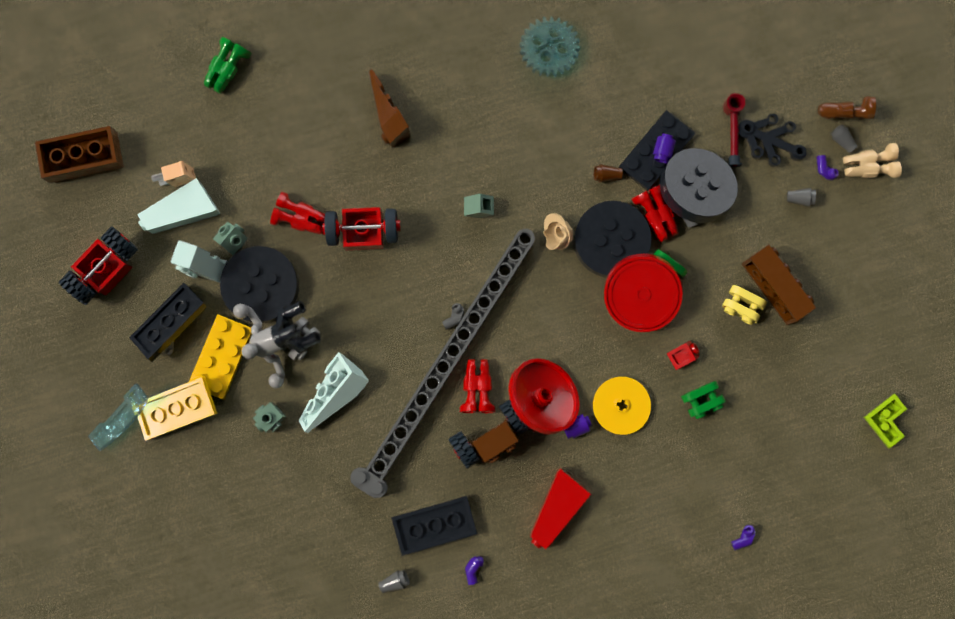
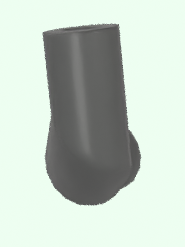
M453 304L451 317L442 321L446 330L459 324L462 320L464 308L461 304Z

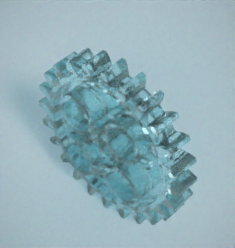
M553 16L550 17L549 21L543 17L541 23L536 19L535 25L530 23L529 29H524L525 35H521L523 42H520L519 46L523 48L520 50V55H525L522 61H528L527 68L533 66V73L538 69L540 70L539 76L546 72V76L549 77L550 72H553V75L556 77L557 71L563 75L564 68L570 70V64L575 65L576 60L574 58L579 56L577 51L580 50V46L577 44H579L580 39L575 38L577 32L571 33L573 26L566 27L567 21L561 24L560 18L555 22L553 21ZM551 32H555L558 34V36L551 37L549 34ZM539 40L542 44L535 45L533 44V41ZM564 48L567 52L562 54L558 52V49ZM547 56L550 60L545 62L541 57Z

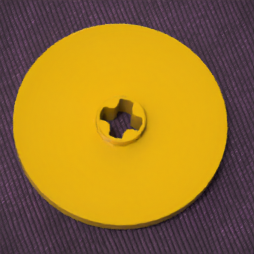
M614 377L605 381L597 389L593 399V412L596 420L604 429L614 434L625 435L639 430L648 420L651 411V401L648 392L642 384L629 377ZM623 400L627 408L620 411L617 403Z

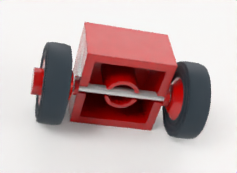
M380 207L342 209V224L338 221L337 212L328 211L325 213L323 235L326 237L328 246H337L341 231L343 233V248L346 251L384 249L383 228L387 243H397L398 231H401V223L397 219L396 209L393 208L386 209L384 221L382 220V210Z

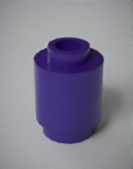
M662 134V136L657 137L653 152L655 161L668 163L669 159L672 158L676 143L672 135Z
M580 414L575 422L564 432L568 439H574L590 432L589 427H592L588 416L584 417L583 414Z

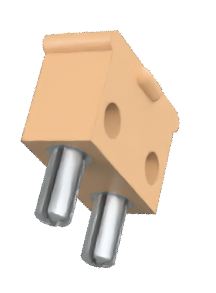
M184 161L161 167L162 173L151 176L152 181H158L160 186L170 184L174 187L185 185L196 179L194 168Z

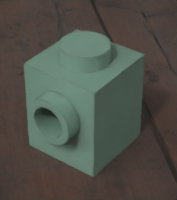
M480 193L464 197V216L482 218L494 215V196Z

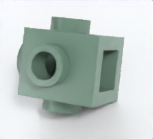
M227 222L220 227L213 239L234 255L238 249L244 246L248 237L243 234L245 230L237 223L233 226Z
M269 402L266 406L262 405L255 411L256 415L253 419L256 421L254 425L261 432L270 433L272 431L274 433L282 426L280 422L287 416L275 403Z

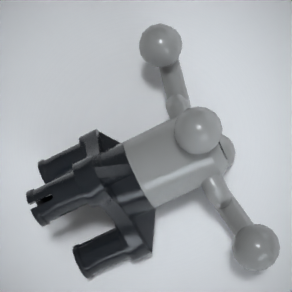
M298 301L289 307L284 306L278 309L276 324L264 330L261 329V320L250 306L237 304L233 309L236 318L243 319L248 316L254 324L251 327L252 336L250 342L243 346L242 355L247 359H253L255 356L264 358L268 363L274 364L276 373L272 374L268 380L269 385L273 388H280L285 378L281 360L277 354H274L275 352L290 347L298 353L307 351L309 347L321 343V337L318 332L315 331L305 337H301V329L296 330L299 326L296 323L293 324V317L306 312V307L302 301Z

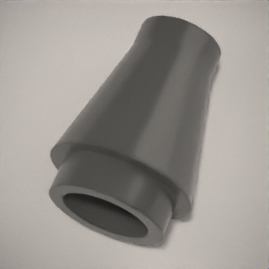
M843 124L830 133L831 139L848 153L858 146L848 127H844Z
M806 188L787 192V202L808 207L815 205L816 190Z
M397 570L379 582L381 592L405 589L410 584L408 575L405 570Z

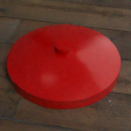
M535 358L525 361L512 373L509 381L510 401L518 417L527 426L543 434H557L566 430L575 422L580 407L578 391L570 376L560 366L546 359Z

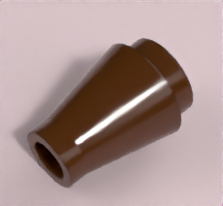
M603 164L595 166L593 172L594 180L599 181V183L622 179L623 175L622 168Z

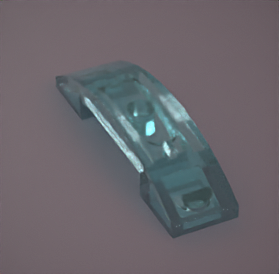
M134 384L123 396L124 402L105 423H99L88 436L99 451L106 448L127 430L144 409L148 397L138 384Z

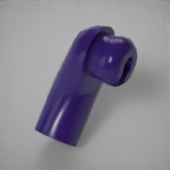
M826 155L817 156L818 173L827 180L837 178L839 172L837 169H831L827 166Z
M746 525L741 537L731 541L735 551L750 546L753 543L756 531L752 525Z
M481 556L472 557L465 566L468 585L478 583L475 572L484 564Z

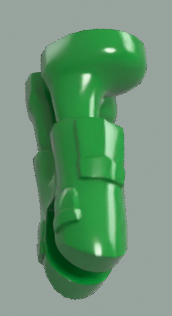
M221 37L219 40L221 46L219 55L212 58L208 68L209 71L204 80L205 87L211 89L214 86V91L219 94L225 90L228 83L232 81L238 69L235 66L241 58L249 59L252 55L250 51L225 37ZM232 51L229 60L225 62L227 55Z

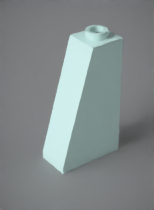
M196 178L137 215L140 218L138 222L141 228L154 234L217 216L220 212L202 183Z

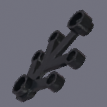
M771 113L767 118L757 122L751 120L741 121L738 125V134L742 138L747 139L752 158L759 159L764 154L763 149L758 147L755 137L762 141L769 158L768 163L772 167H776L781 163V157L775 154L772 145L789 152L791 159L794 161H800L806 156L807 151L803 145L794 146L776 138L785 133L791 134L796 129L794 122L788 121L784 126L762 132L758 129L767 125L774 126L778 122L779 118L776 114ZM773 117L775 122H771L769 118ZM787 125H791L792 130H788ZM749 126L750 131H746L744 127ZM797 149L802 151L801 155L797 153ZM758 150L760 156L755 155L754 151ZM772 158L777 159L776 164L772 162Z

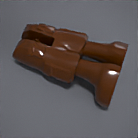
M866 96L858 107H854L853 102H825L818 106L817 112L821 117L827 119H834L836 117L874 119L876 98Z

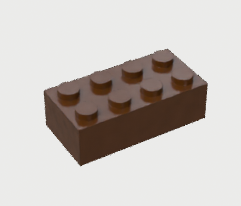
M111 126L35 141L41 178L48 183L124 168L118 132Z
M767 245L741 263L786 325L797 322L816 308L813 298L804 292L801 282L792 276L790 267L781 261L779 253L774 247Z

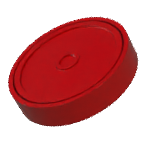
M635 254L619 261L609 272L604 287V301L611 317L622 327L635 332H651L666 326L678 313L683 297L681 281L676 270L666 260L652 254Z

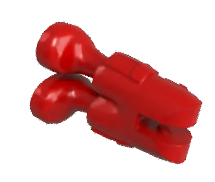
M660 185L631 199L633 204H640L645 208L647 214L644 217L661 242L668 239L663 225L666 226L672 237L679 234L674 220V213L665 204ZM650 196L655 200L658 206L657 210L654 208Z
M282 191L280 193L276 206L282 209H289L296 214L291 215L278 208H274L270 219L271 225L276 226L279 222L285 221L291 223V228L299 231H308L316 234L323 233V227L312 223L314 219L325 223L324 213L304 202L296 204L289 199V195L286 192Z
M468 359L466 376L463 380V390L467 392V399L460 406L459 411L460 413L467 414L476 413V391H479V413H495L496 408L490 403L488 392L492 391V379L488 360L481 359L479 369L481 374L475 375V359Z

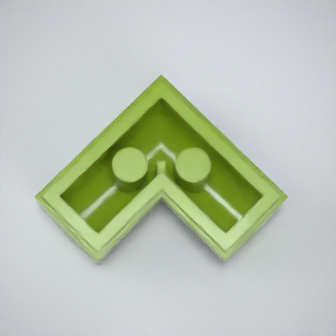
M892 394L863 417L887 448H891L905 437L893 422L894 419L907 410L896 394Z

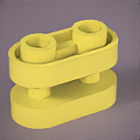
M732 285L729 294L733 298L732 300L725 299L722 305L724 312L735 316V314L740 316L741 320L749 325L757 323L760 315L756 311L757 309L764 310L767 301L739 286ZM741 300V301H743V302L749 304L750 307L747 308V307H745V306L739 304V301Z

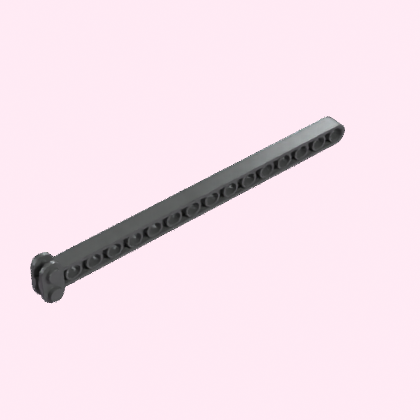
M522 229L516 234L367 468H357L351 473L352 484L369 496L380 498L386 494L388 486L383 479L532 248L535 236L531 230ZM526 235L530 238V242L524 244L520 241V237ZM517 251L520 254V258L514 260L510 257V253ZM501 267H508L510 273L504 276L500 274L499 270ZM493 282L498 283L500 289L496 292L491 291L489 285ZM483 298L488 299L490 305L486 308L479 305V301ZM476 314L480 320L478 323L472 324L468 320L469 316ZM466 330L469 333V338L461 340L458 337L459 332ZM450 347H457L459 353L456 356H450L448 354ZM442 362L447 363L449 366L448 370L444 373L438 371V365ZM434 378L438 381V386L435 389H430L427 386L429 379ZM419 395L427 396L428 401L425 405L417 403ZM410 411H414L417 414V419L414 422H409L406 418L407 413ZM400 427L406 429V436L402 439L396 436V430ZM388 444H393L396 448L393 455H388L385 451ZM379 460L385 464V469L382 472L375 469V463Z

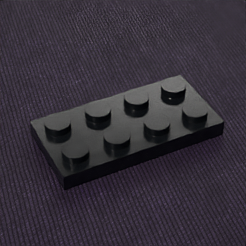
M667 110L618 167L622 168L625 174L646 191L660 177L667 163H660L654 160L653 152L657 137L662 136V134L673 136V139L676 140L673 157L695 135L694 131Z
M183 282L129 338L144 356L153 362L200 315L207 305Z
M467 495L391 517L401 556L477 534Z

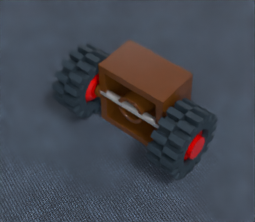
M510 399L499 406L506 417L505 421L473 442L470 441V444L462 431L448 439L454 452L466 469L480 461L472 447L476 448L484 462L489 461L490 464L500 458L499 453L505 450L508 453L517 447L515 443L518 439L510 429L509 423L518 436L530 429L518 417Z

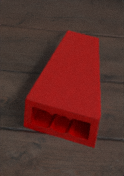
M560 468L555 474L530 533V537L533 538L531 542L539 549L541 547L544 549L548 548L591 495Z

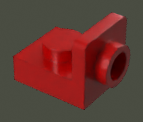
M689 340L666 354L674 368L678 370L699 358V349L695 343Z

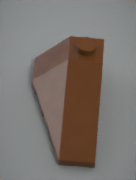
M371 69L369 74L383 133L380 136L386 145L389 143L391 148L411 138L410 129L397 106H394L389 94H385L382 83Z

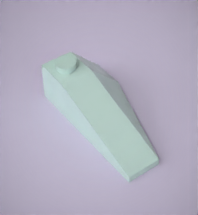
M340 352L337 353L324 371L326 376L322 384L318 383L316 387L318 390L314 399L309 400L299 419L306 433L354 399L369 382L363 371Z

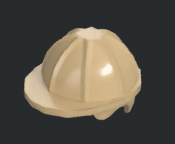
M551 213L546 216L543 232L546 237V247L549 250H564L573 240V229L557 213Z

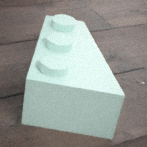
M178 240L170 263L176 266V270L189 277L197 279L200 276L220 283L222 271L228 261L222 260L215 255L214 257L210 256V252Z

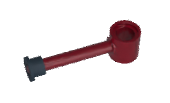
M739 93L731 94L723 104V111L730 116L731 156H729V163H727L730 167L742 166L740 156L738 155V115L745 107L746 101L744 96ZM730 102H736L738 104V108H733L730 105Z

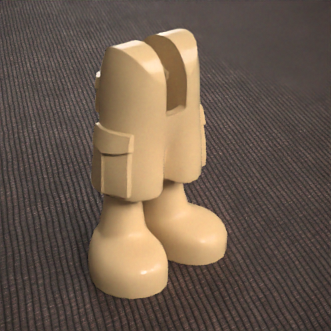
M890 143L881 153L867 150L843 157V165L859 164L857 167L845 169V176L872 178L877 177L879 173H884L892 178L900 177L902 173L900 162H890L898 158V145ZM886 161L890 163L878 165L876 162Z

